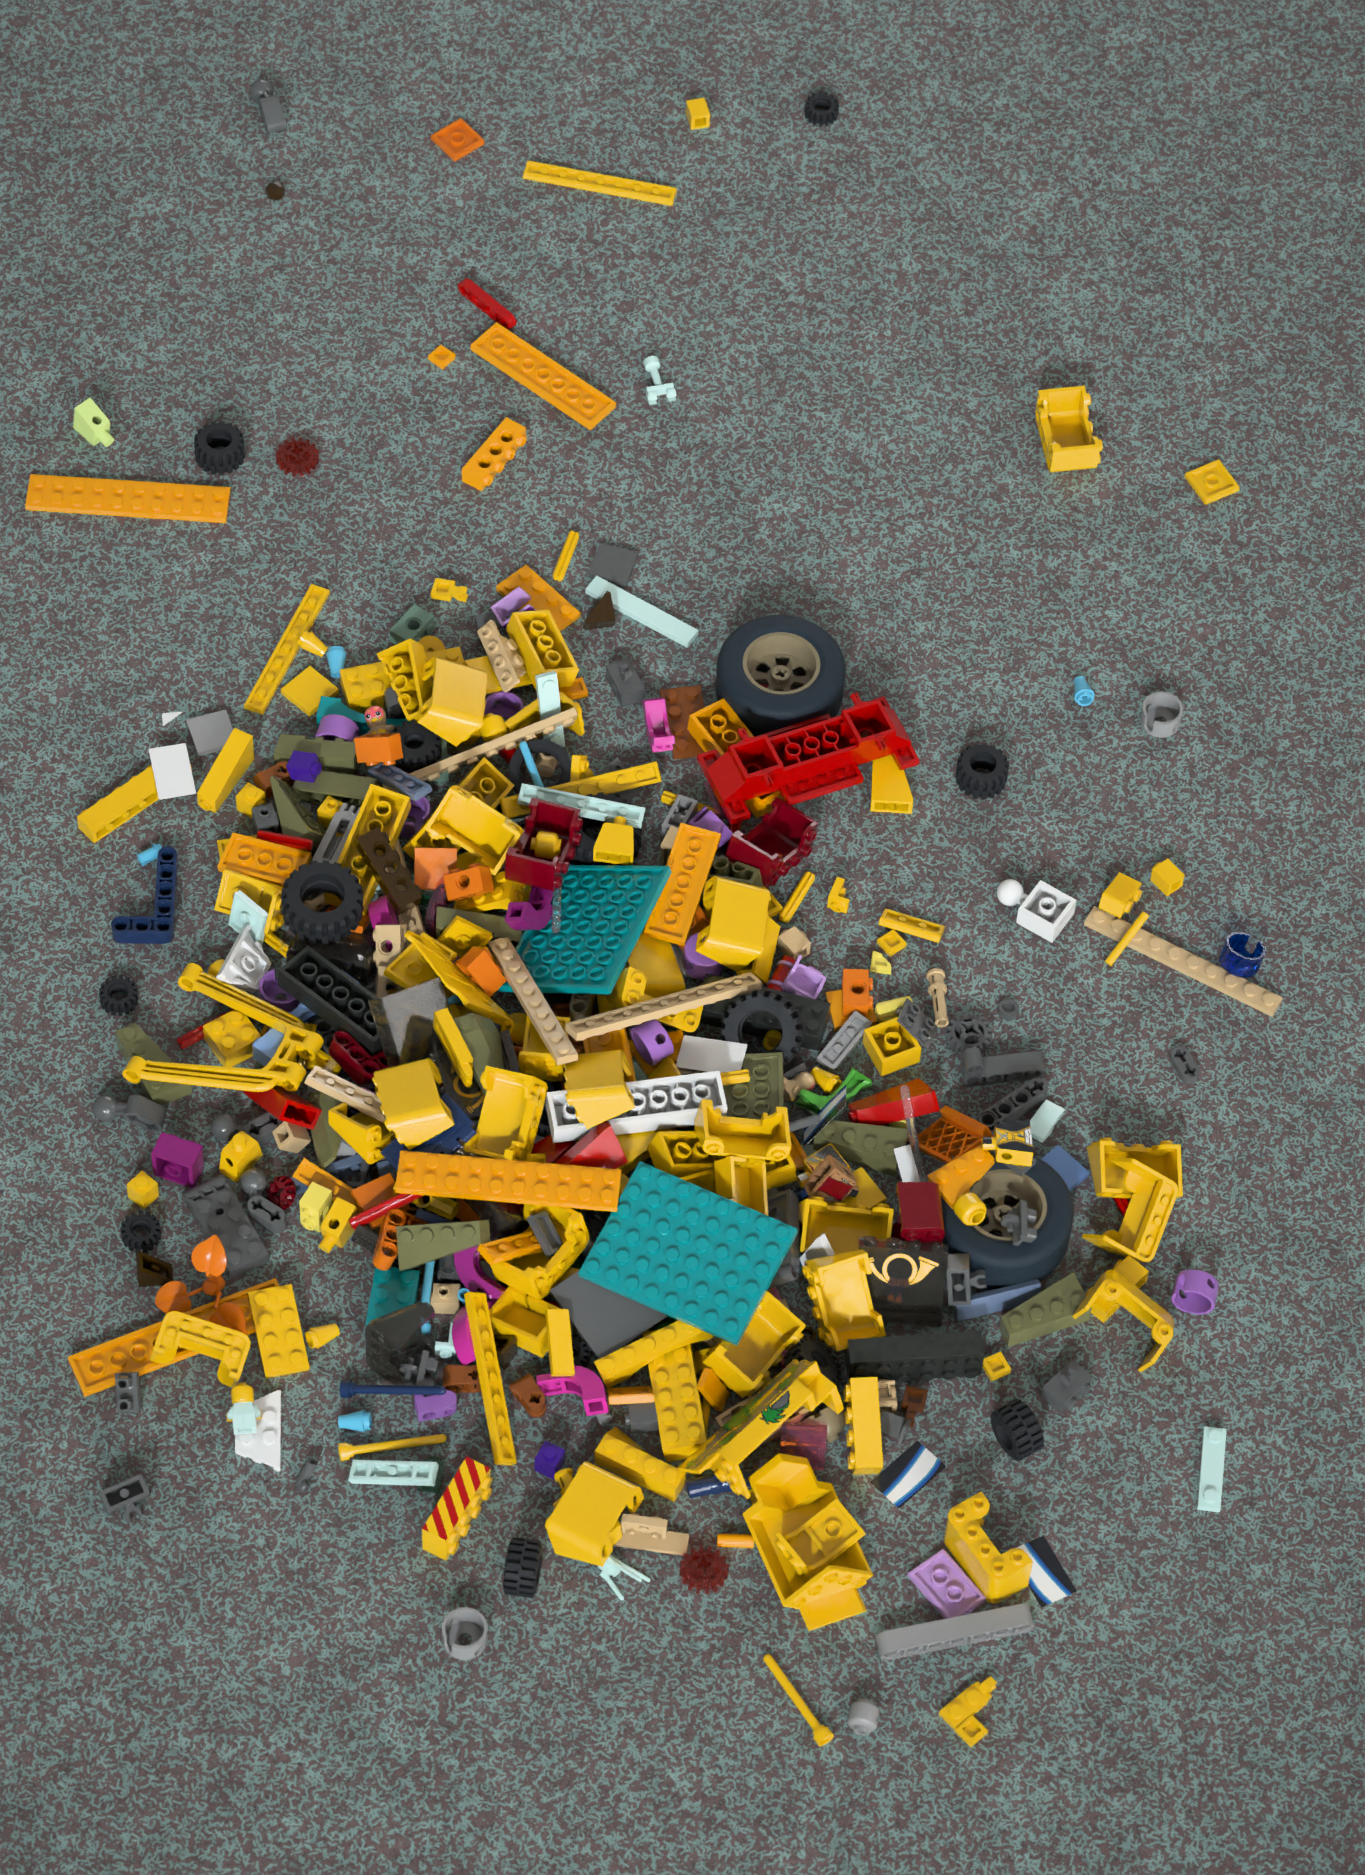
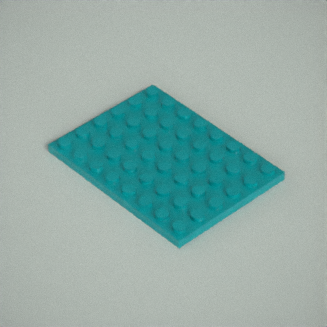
M569 865L567 874H563L561 888H557L553 892L551 905L554 911L550 921L543 929L525 930L515 948L541 993L611 994L672 873L670 867ZM508 981L498 989L499 992H514Z
M640 1161L618 1200L617 1212H611L578 1275L585 1280L738 1346L792 1245L798 1229Z

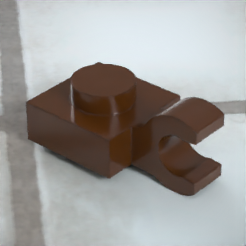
M906 1385L901 1409L907 1410L905 1418L912 1420L910 1427L913 1428L916 1412H924L928 1390Z

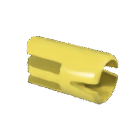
M905 996L877 1003L874 1011L877 1022L883 1023L896 1018V1009L899 1006L903 1007L907 998L913 1002L911 997Z

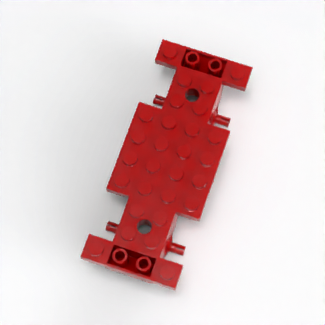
M855 692V694L852 693L850 695L854 706L842 710L840 716L831 718L829 714L755 737H749L746 729L740 728L737 733L741 741L728 746V751L721 757L717 749L698 754L696 760L730 824L750 819L751 813L744 801L778 790L786 803L794 805L863 783L864 777L857 765L888 755H892L900 771L919 765L920 759L911 745V740L885 696L862 702L858 693Z

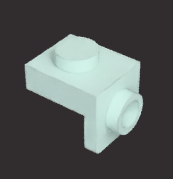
M453 1323L450 1325L449 1341L435 1342V1355L441 1358L458 1357L452 1340Z

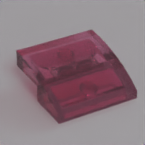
M440 884L437 887L426 911L425 921L428 935L435 940L437 906L449 908L445 884Z
M783 1422L780 1453L807 1458L812 1470H824L827 1425Z

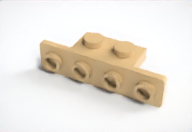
M489 620L477 633L500 686L507 693L520 682L519 676H523L527 671L524 667V660L517 651V644L512 639L501 636L495 621Z
M622 1513L620 1527L622 1538L613 1546L686 1556L689 1534L667 1531L668 1520L658 1516L645 1517L636 1513Z

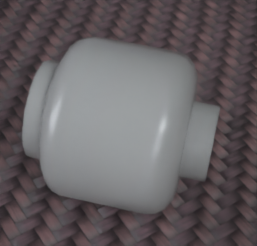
M859 1699L852 1703L847 1720L848 1726L858 1735H867V1733L875 1731L880 1715L879 1708L869 1699Z

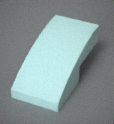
M1046 1099L1030 1121L1032 1138L1043 1143L1051 1134L1054 1125L1063 1116L1065 1109Z

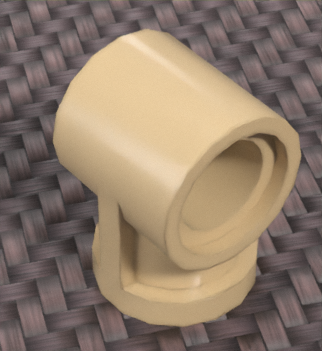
M538 753L535 765L539 775L551 777L558 765L556 758L547 753Z

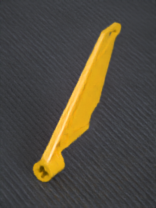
M409 930L406 931L404 936L416 946L444 985L460 998L466 1008L483 1017L492 1019L493 1022L501 1025V1037L503 1039L523 1046L525 1026L518 1024L426 938Z

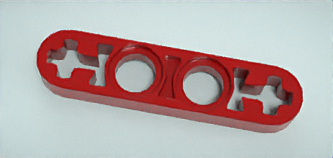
M465 278L458 283L457 286L460 293L495 322L507 330H510L517 324L511 312L472 280Z

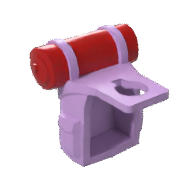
M784 955L777 963V968L772 978L768 981L766 988L816 999L827 977L812 966L807 967L799 964L802 955H799L796 960Z

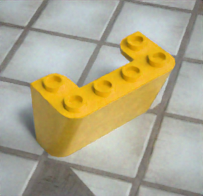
M432 657L423 665L422 671L423 681L434 675L432 697L419 707L417 722L457 747L461 742L466 741L475 730H479L484 723L483 714L485 710L486 682L488 680L487 672L442 658Z
M452 785L424 828L433 839L439 840V838L444 839L448 837L454 846L463 847L471 857L481 859L479 862L481 866H490L491 875L493 874L494 876L505 865L508 848H515L524 832L518 824L457 785Z
M714 876L705 882L703 894L704 901L714 896L710 925L698 933L695 951L738 972L763 953V941L766 934L765 926L769 915L768 904L771 899L770 890Z
M644 927L623 970L630 966L643 972L646 977L644 994L654 998L686 990L684 979L670 942L645 936Z
M630 966L621 972L611 994H605L607 1001L619 1008L655 999L644 994L646 977L643 972ZM703 1006L681 1011L678 1014L667 1015L657 1020L671 1028L694 1032L699 1026Z
M622 1050L578 1054V1061L563 1064L566 1070L563 1072L566 1079L564 1085L568 1092L565 1094L566 1100L570 1106L573 1105L575 1107V1115L580 1123L583 1122L587 1129L635 1108L634 1096L624 1081L623 1074L624 1070L627 1076L632 1075L631 1064Z
M430 1058L374 1071L372 1080L378 1088L376 1094L382 1103L380 1109L386 1117L384 1124L389 1131H394L395 1137L400 1144L404 1143L411 1150L455 1125L451 1110L440 1098L436 1082L438 1084L442 1083L439 1068Z
M345 1102L329 1110V1125L368 1164H373L384 1158L380 1152L396 1138L393 1130L389 1131L383 1122L363 1112H359L350 1118L347 1117V1103Z
M1100 1138L1098 1142H1092L1087 1147L1096 1196L1132 1198L1133 1193L1128 1191L1123 1183L1126 1170L1111 1162L1112 1157L1134 1158L1174 1181L1178 1187L1176 1199L1183 1196L1181 1145L1173 1144V1141H1161L1160 1145H1153L1151 1148H1145L1143 1144H1133L1131 1147H1125L1123 1143L1112 1141V1138Z
M812 1196L811 1199H806L800 1254L803 1255L821 1234H825L835 1254L863 1249L867 1252L868 1257H874V1263L883 1264L884 1260L889 1256L894 1209L890 1208V1205L877 1204L872 1210H867L868 1207L863 1205H855L854 1208H849L843 1203H833L831 1206L824 1202V1198Z
M860 1249L805 1261L802 1271L805 1278L808 1279L809 1286L807 1287V1292L810 1299L813 1300L814 1307H812V1313L815 1320L818 1321L817 1335L820 1341L824 1340L827 1346H830L837 1352L847 1349L848 1339L886 1336L882 1316L873 1309L866 1274L868 1275L872 1272L866 1251Z
M586 1461L580 1465L572 1482L568 1484L564 1495L558 1500L556 1508L545 1523V1528L547 1529L555 1554L603 1567L613 1551L608 1534L626 1504L630 1513H636L644 1499L641 1488Z

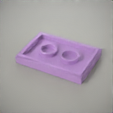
M944 1548L908 1572L907 1575L944 1619L967 1615L986 1602L987 1599Z

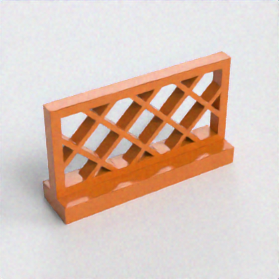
M945 1105L940 1109L942 1117L909 1142L917 1150L944 1164H948L982 1144V1137H993L988 1126Z

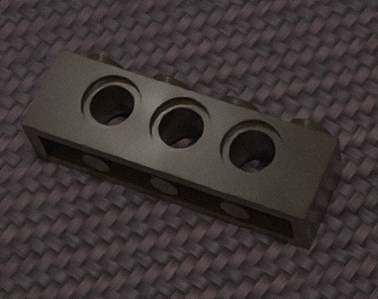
M377 827L356 838L355 847L396 914L400 915L420 904L422 892L417 884L414 885L410 879L411 873L408 868L402 866L399 853L389 845L390 840L387 834L381 832L380 828ZM381 850L384 852V855L378 856L374 851ZM391 867L395 872L388 873L385 871V868ZM403 885L406 890L399 891L396 886Z

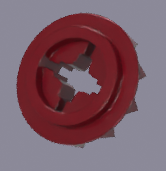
M284 1175L275 1176L274 1181L269 1182V1189L265 1190L268 1193L266 1199L282 1210H285L291 1206L295 1199L296 1187L291 1178ZM279 1189H283V1191L280 1193V1197L277 1196V1193H279Z

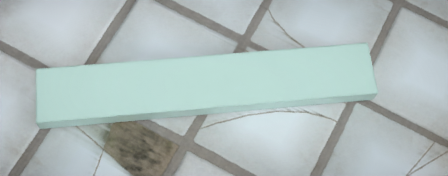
M596 576L585 589L586 594L599 601L609 591L614 609L687 648L699 634L698 629L599 576Z
M524 783L521 785L517 803L529 806L532 797L581 809L580 817L613 823L616 816H622L627 820L626 825L640 829L645 814L644 807Z

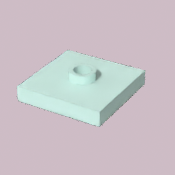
M239 890L234 893L228 925L240 933L242 927L249 924L252 928L249 933L254 942L259 940L262 946L268 913Z

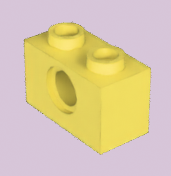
M315 1182L310 1184L299 1201L300 1222L306 1229L320 1232L321 1224L332 1207V1190Z

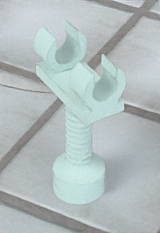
M657 356L647 357L643 363L646 371L651 372L654 386L646 387L649 405L657 404V396L664 394L667 395L668 402L676 401V391L673 383L662 384L658 372L660 368L659 358Z

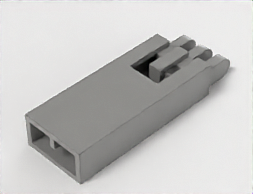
M348 803L342 804L339 812L335 813L312 861L323 863V860H328L331 864L338 861L361 807L355 813L356 806L351 805L347 811ZM340 826H344L343 829L341 828L340 830L341 834H343V837H336V834Z

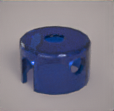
M1233 932L1229 934L1219 954V963L1222 968L1228 973L1241 978H1250L1256 975L1266 954V948L1260 940L1253 953L1246 950V944L1250 937L1248 933Z

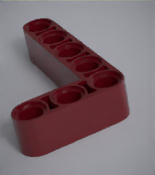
M434 1028L428 1029V1047L423 1059L435 1056L441 1044ZM337 1031L334 1033L328 1053L358 1085L373 1081L374 1071L410 1063L405 1052L416 1049H410L401 1042L371 1057L350 1034L344 1031ZM421 1032L407 1040L411 1043L418 1042L421 1038Z

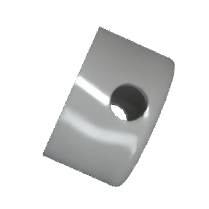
M1160 691L1148 695L1143 701L1140 723L1145 732L1158 738L1170 737L1175 734L1180 728L1183 706L1181 701L1169 692ZM1157 717H1163L1166 722H1154Z
M468 1607L457 1608L449 1612L442 1623V1644L446 1652L453 1658L470 1660L479 1656L485 1650L488 1642V1627L484 1616L476 1609ZM461 1634H468L472 1640L468 1645H461L458 1642V1637Z

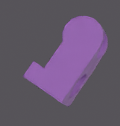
M446 1390L444 1395L427 1397L414 1395V1406L418 1422L453 1415L457 1410V1397L455 1393Z

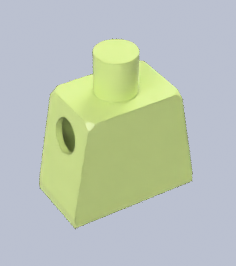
M88 398L75 407L73 428L93 446L99 442L105 447L110 446L114 442V438L109 434L110 421L94 401Z

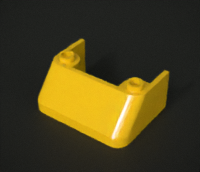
M1112 1157L1111 1162L1126 1170L1123 1183L1125 1188L1133 1193L1119 1232L1107 1230L1102 1235L1083 1234L1082 1238L1107 1252L1123 1257L1129 1255L1138 1262H1150L1155 1256L1178 1194L1177 1184L1134 1158Z
M1107 1270L1099 1277L1072 1317L1077 1319L1087 1312L1098 1296L1109 1302L1117 1301L1151 1329L1152 1338L1156 1341L1149 1354L1137 1369L1142 1372L1157 1361L1172 1339L1174 1319L1166 1310L1119 1272Z

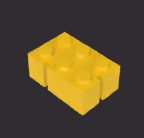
M729 1156L714 1161L716 1194L768 1216L765 1160Z
M509 1286L489 1310L493 1335L515 1336L518 1347L543 1358L549 1351L545 1311L547 1309L560 1308L541 1299L538 1300L529 1295L527 1297L525 1293Z

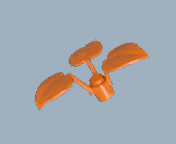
M215 1234L199 1243L193 1249L191 1255L195 1269L200 1272H206V1277H209L203 1282L202 1287L187 1293L185 1283L170 1281L157 1292L155 1304L165 1314L172 1311L184 1313L191 1309L192 1304L189 1297L204 1291L209 1296L216 1295L214 1304L216 1312L210 1316L209 1322L248 1335L245 1315L237 1304L225 1302L218 1307L220 1296H222L221 1291L225 1287V1280L220 1275L226 1269L227 1258L223 1244Z

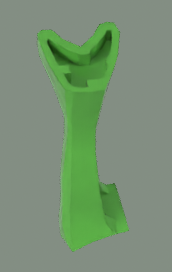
M852 1067L841 1086L829 1096H820L801 1089L799 1092L801 1098H798L796 1104L817 1114L845 1085L847 1101L853 1099L859 1091L873 1088L872 1080Z

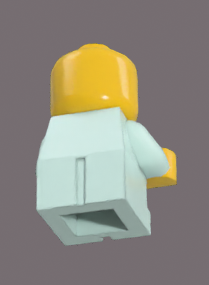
M238 1383L231 1390V1401L234 1406H231L226 1413L227 1422L233 1421L234 1435L257 1433L256 1420L262 1419V1412L253 1404L254 1390L251 1386L246 1385V1383Z

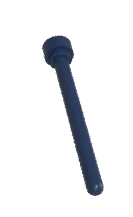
M341 1380L340 1382L341 1398H352L356 1394L444 1395L446 1393L444 1386L357 1385L352 1380Z

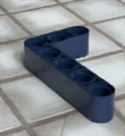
M167 846L161 848L158 852L154 916H119L114 918L111 922L112 937L117 943L166 944L173 940L178 873L177 852L174 848Z

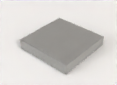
M226 709L186 719V724L198 757L221 751L233 731Z

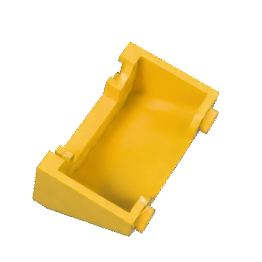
M486 1066L485 1071L481 1074L480 1082L487 1092L476 1129L477 1134L467 1143L463 1142V1151L485 1158L527 1161V1154H531L546 1100L547 1083L531 1075Z
M701 1099L694 1120V1128L705 1153L781 1161L788 1157L791 1150L787 1107L776 1106L775 1113L772 1115L763 1113L761 1120L721 1116V1109L716 1108L715 1110L712 1100Z

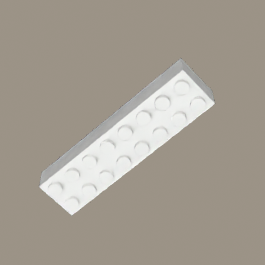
M711 1071L626 1082L634 1096L635 1108L607 1121L615 1135L694 1125L701 1099L712 1100L713 1108L715 1110L720 1108L721 1116H726L727 1103L720 1072ZM566 1090L547 1092L545 1106L553 1143L581 1140L595 1127L587 1129L583 1122L580 1123L575 1115V1107L573 1105L570 1106L566 1100L565 1094L568 1093Z

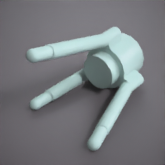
M611 1554L603 1567L598 1566L602 1570L600 1576L607 1581L620 1600H624V1597L610 1578L611 1575L615 1577L622 1571L638 1582H641L642 1579L647 1582L651 1580Z

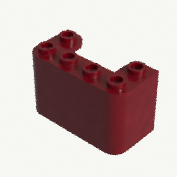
M532 797L529 803L530 815L525 818L524 832L516 847H509L506 852L505 879L555 892L557 888H561L563 874H567L569 869V860L574 859L576 845L579 846L582 840V834L579 833L583 824V819L580 818L581 809ZM539 831L557 833L559 839H562L560 856L556 855L553 860L536 858L534 850H530L532 837L536 838Z
M778 797L771 803L773 806L771 813H765L762 822L748 834L744 835L738 830L732 834L725 856L731 862L735 863L738 861L760 869L762 884L766 888L774 886L781 876L785 877L792 867H796L804 857L807 858L811 854L813 849L811 847L812 841L817 836L816 828L818 822Z
M897 1182L896 1195H898L900 1216H897V1222L892 1224L889 1255L894 1253L908 1254L916 1261L919 1268V1261L917 1260L919 1255L936 1261L945 1235L939 1185L934 1182ZM895 1259L888 1266V1273L905 1274L912 1271L910 1263L904 1259Z

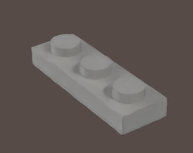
M854 1011L818 1055L816 1061L834 1073L862 1039L864 1029L872 1026V1022L857 1011Z

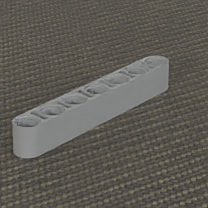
M1017 1604L886 1630L878 1633L875 1639L881 1659L887 1661L1027 1633L1033 1630L1035 1626L1029 1606L1027 1604Z

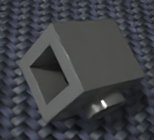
M272 803L252 808V821L256 833L262 830L279 834L280 820L278 812L274 811Z
M655 1401L628 1404L627 1413H624L625 1426H630L631 1434L658 1430Z

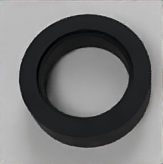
M544 739L527 742L531 755L547 753L559 762L561 776L556 785L570 782L571 762L561 746ZM520 747L513 754L509 765L510 780L515 785L513 788L517 794L520 793L523 783L520 777V769L524 762V757Z

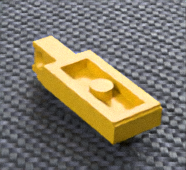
M991 1676L983 1681L982 1684L979 1681L975 1682L939 1711V1715L955 1731V1728L970 1715L976 1714L988 1704L992 1698L990 1692L996 1688L997 1682Z

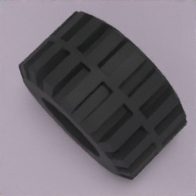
M214 421L210 425H203V429L200 428L198 434H195V459L198 462V466L203 468L205 472L211 471V474L214 475L216 472L220 473V475H224V472L229 474L232 473V469L237 470L239 465L243 464V459H245L244 437L242 431H239L236 425L232 426V423L229 422L225 424L224 421H219V423ZM217 446H224V447H226V448H224V449H213L214 447H217Z
M976 743L974 747L970 745L966 747V750L961 751L957 760L955 777L961 791L965 790L967 796L971 794L975 799H977V796L981 797V800L986 799V796L993 798L995 794L999 795L1007 783L1009 761H1007L1006 754L1002 755L1003 751L1000 748L996 749L994 745L987 746V743H983V745ZM984 768L989 770L990 773L981 774L974 771V769Z
M1014 1399L991 1412L990 1419L994 1435L1002 1449L1013 1460L1021 1461L1044 1447V1436L1041 1426L1032 1410L1020 1399Z
M517 1537L511 1539L504 1567V1594L527 1598L534 1597L539 1583L543 1546L541 1541Z

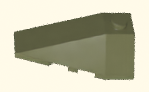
M272 775L270 782L282 833L284 835L310 839L313 841L311 851L317 850L327 829L322 823L317 824L311 818L313 813L310 809L299 803L301 799L286 781Z
M469 1013L453 1020L473 1057V1076L484 1096H486L487 1090L483 1088L480 1082L481 1074L485 1071V1067L490 1066L504 1069L501 1037L492 1019Z
M317 1090L315 1093L310 1094L307 1101L322 1110L314 1130H310L318 1165L324 1170L336 1159L342 1137L329 1125V1110L343 1102Z

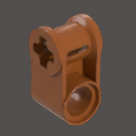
M279 762L254 776L253 783L265 792V798L274 796L270 782L272 775L286 781L290 787L293 786L295 780L291 779L286 765L288 762Z
M452 1364L443 1368V1386L446 1390L454 1393L481 1392L477 1365Z
M530 1373L509 1384L512 1394L531 1417L539 1418L546 1413L545 1395Z

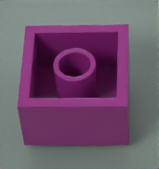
M161 1132L151 1153L153 1175L190 1188L195 1187L204 1169L202 1145L192 1140L181 1139L174 1134Z

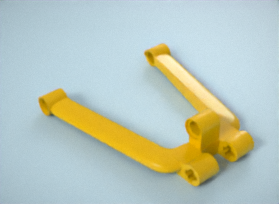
M188 963L178 979V985L185 991L191 992L195 990L285 1034L276 1053L269 1063L261 1069L146 1061L139 1056H132L122 1072L123 1077L127 1081L135 1084L139 1083L141 1079L251 1092L268 1091L277 1085L287 1091L295 1092L306 1075V1069L297 1063L296 1055L308 1061L314 1060L324 1044V1040L318 1033L306 1030L305 1024L298 1017L229 983L219 980L217 977L204 972L195 963Z

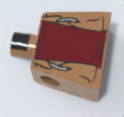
M829 1154L803 1183L809 1198L812 1196L822 1197L824 1202L832 1204L841 1203L846 1196L854 1198L859 1192V1187L856 1185L857 1182L852 1171Z

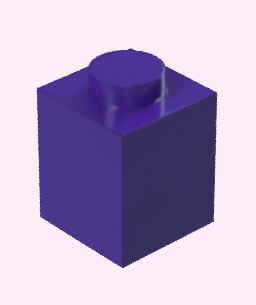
M295 750L286 765L292 780L311 783L315 782L317 775L321 773L322 769L317 754Z
M545 1441L535 1457L534 1471L555 1480V1473L561 1470L565 1463V1450Z

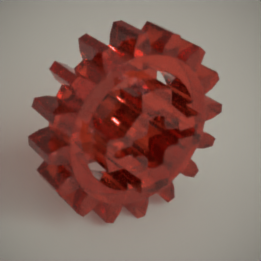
M292 437L291 442L284 440V445L279 444V450H276V464L279 465V470L285 469L286 475L292 472L293 477H295L296 473H299L302 477L303 472L310 474V468L316 469V464L319 463V451L316 449L315 444L310 445L309 439L303 442L302 437L298 441Z
M700 1545L699 1551L691 1548V1555L685 1553L683 1560L680 1561L681 1569H679V1576L682 1577V1584L689 1583L688 1590L696 1588V1594L704 1590L705 1594L708 1595L709 1589L716 1593L717 1585L723 1587L724 1580L728 1579L727 1571L729 1570V1564H726V1557H719L720 1550L712 1552V1546L704 1550L703 1546ZM702 1565H703V1567H704V1569H705V1571H706V1575L704 1574V1571H703V1569H702Z

